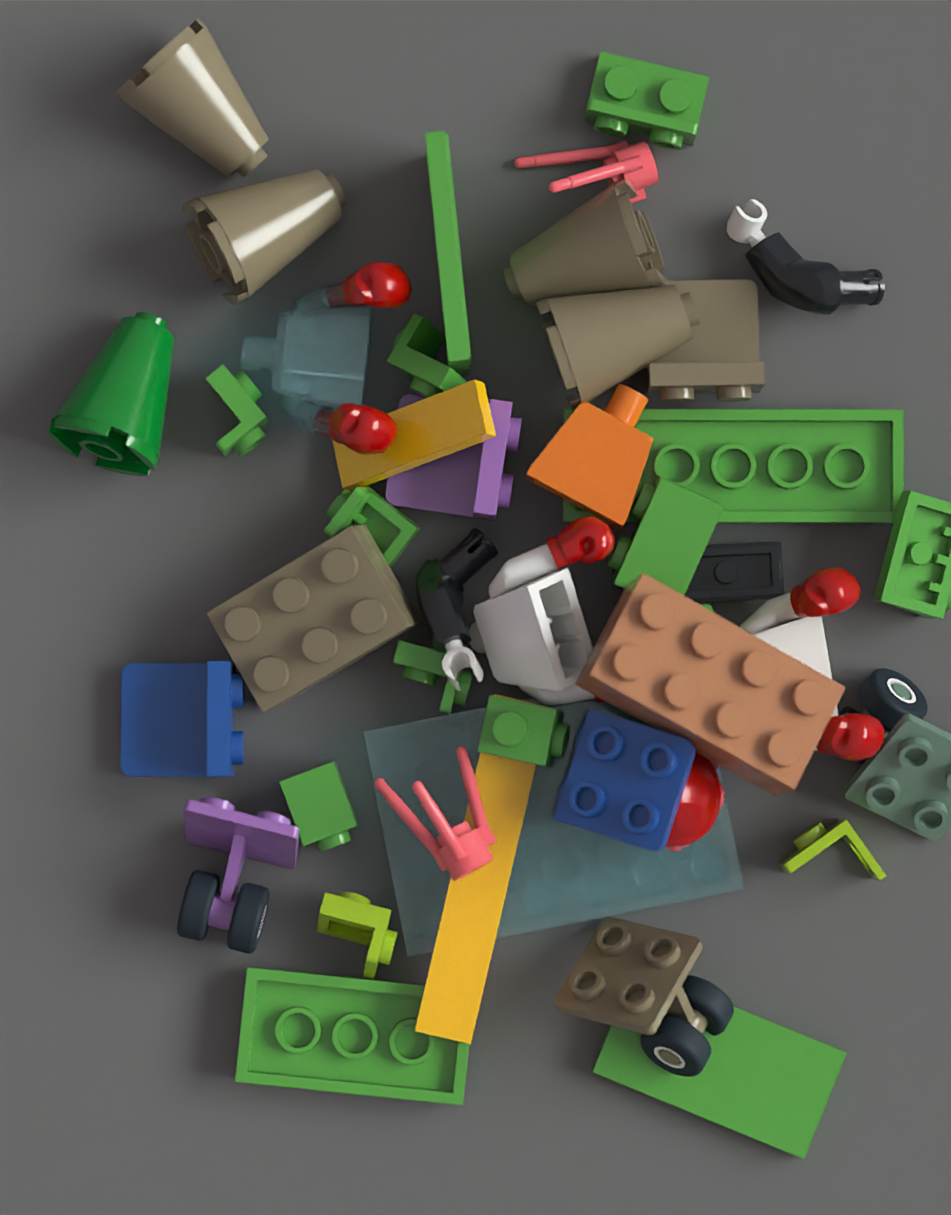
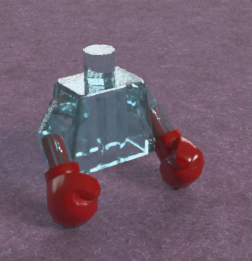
M375 261L363 266L352 275L346 277L344 281L328 284L295 300L289 311L279 313L276 338L244 335L241 369L273 372L271 393L275 398L280 399L283 413L310 434L332 438L335 442L343 444L362 455L384 453L395 441L398 433L397 424L385 412L364 405L373 321L372 308H398L404 306L410 300L412 293L409 277L403 268L396 264Z

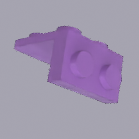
M414 394L404 395L399 401L398 409L424 398ZM490 399L489 406L496 437L387 478L386 500L395 507L496 521L497 508H509L514 476L513 474L503 473L506 451L517 452L522 418L511 417L513 402Z

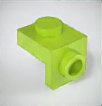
M325 892L316 932L370 946L363 977L374 979L378 962L386 965L390 964L398 934L397 931L388 929L392 910L371 905L369 899L357 893L339 892L337 895Z

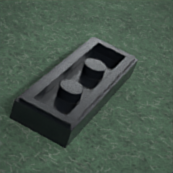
M782 542L707 545L684 596L696 603L769 600L783 595ZM613 583L615 607L624 588Z

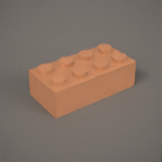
M642 573L626 585L575 682V685L646 725L692 741L696 747V753L775 797L795 790L846 688L645 573Z

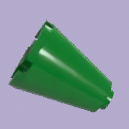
M137 312L135 317L126 316L120 320L52 418L48 436L55 444L76 457H79L83 448L98 457L96 466L121 474L147 476L150 470H155L160 457L175 340L173 334L167 330L168 324L166 321L147 312Z

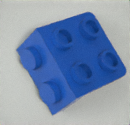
M207 661V663H129L125 665L121 672L120 765L122 772L130 777H235V765H244L245 758L244 731H235V708H244L245 681L240 673H235V663L231 661Z
M589 708L586 720L580 727L576 737L575 754L568 775L562 782L558 792L557 809L553 819L653 852L661 851L666 846L696 754L694 743L686 738Z

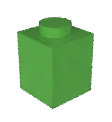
M330 762L280 781L294 823L299 828V836L303 846L316 842L319 852L352 841L348 829L359 826L336 762Z

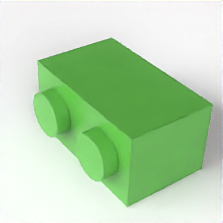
M659 475L653 486L643 483L630 514L638 517L630 538L622 535L619 536L607 563L608 567L615 570L611 578L613 583L625 589L628 583L642 573H645L684 596L724 505Z

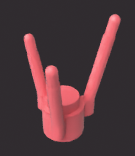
M624 140L609 146L537 154L535 156L518 157L514 160L515 167L521 169L605 159L603 160L602 167L551 182L548 187L552 193L607 179L610 186L626 178L629 179L638 194L637 197L630 199L632 204L646 199L644 188L655 185L659 181L653 155L645 141L628 145L627 141Z
M459 746L456 754L476 828L474 830H471L467 821L451 828L423 783L415 781L412 784V789L440 834L436 840L382 778H377L374 781L375 788L386 799V802L433 855L442 873L448 870L453 881L469 875L494 860L488 846L497 842L487 823L473 767L471 766L468 751L464 746Z

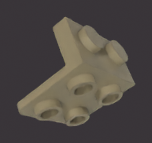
M748 279L667 281V284L663 286L675 285L679 295L687 292L690 293L700 324L690 327L693 339L646 367V394H660L661 402L670 403L694 401V394L717 393L718 401L738 402L751 400V393H759L765 385V361L759 362L758 287L755 282Z

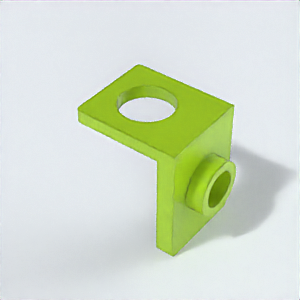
M839 819L827 829H825L821 822L816 823L793 840L798 849L778 863L785 873L791 874L843 837L873 880L880 881L886 877L884 871L846 819Z

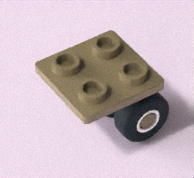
M606 916L601 920L554 999V1004L559 1012L643 1033L640 1043L648 1058L664 1070L684 1077H693L700 1074L711 1055L710 1043L703 1035V1032L707 1031L714 1036L721 1034L734 1013V1007L730 998L718 986L703 978L688 975L703 949L699 938Z

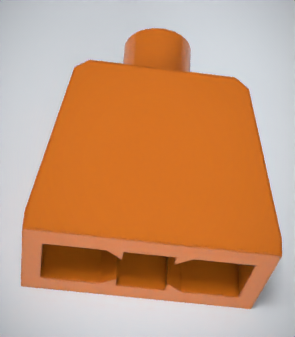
M618 384L604 411L588 402L582 401L530 466L526 474V480L621 530L627 520L654 440L651 436L634 428L649 400L639 392L625 385Z

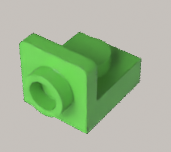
M399 640L393 663L404 667L403 678L435 686L437 676L448 679L442 668V660L446 653ZM463 669L457 673L456 680L460 686V691L454 689L449 679L447 680L439 709L440 712L451 715L454 703L465 706L473 673Z

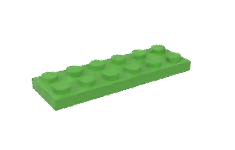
M563 409V424L575 409ZM644 409L634 428L651 436L654 440L624 524H636L638 517L630 514L638 492L643 483L653 486L658 475L724 505L717 524H893L901 493L904 491V409ZM563 500V524H570L577 518L593 516Z

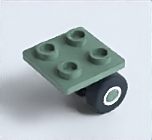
M877 669L862 684L859 696L865 708L861 714L871 715L881 721L885 729L884 742L876 755L856 761L862 764V766L844 787L845 798L931 841L938 842L951 828V734L922 720L928 711L927 701L920 689L911 680L894 670ZM846 706L839 715L858 712L852 707Z

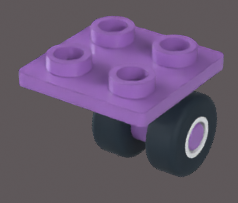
M203 797L200 802L188 799L183 811L185 841L193 845L229 853L230 855L221 893H218L220 887L218 875L201 870L192 872L180 908L177 933L181 937L202 941L205 939L210 926L227 930L228 948L251 954L255 951L260 938L270 891L267 887L246 882L241 886L238 897H235L245 858L288 869H295L298 859L299 828L290 825L291 821L288 818L277 813L260 811L257 813V816L234 811L235 807L222 799Z

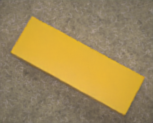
M474 379L387 413L396 422L398 433L394 443L384 453L362 455L343 444L335 442L333 439L332 441L342 488L354 491L356 487L368 486L494 438L496 433L485 383Z

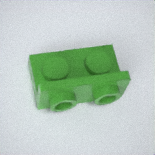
M600 51L584 121L593 122L594 130L610 136L625 137L627 131L648 135V142L650 144L665 149L680 150L682 144L693 146L709 76Z
M911 490L902 491L873 601L912 612L914 616L923 619L944 618L945 611L951 608L950 502Z

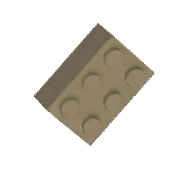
M366 525L350 526L206 613L263 713L281 707L422 623Z

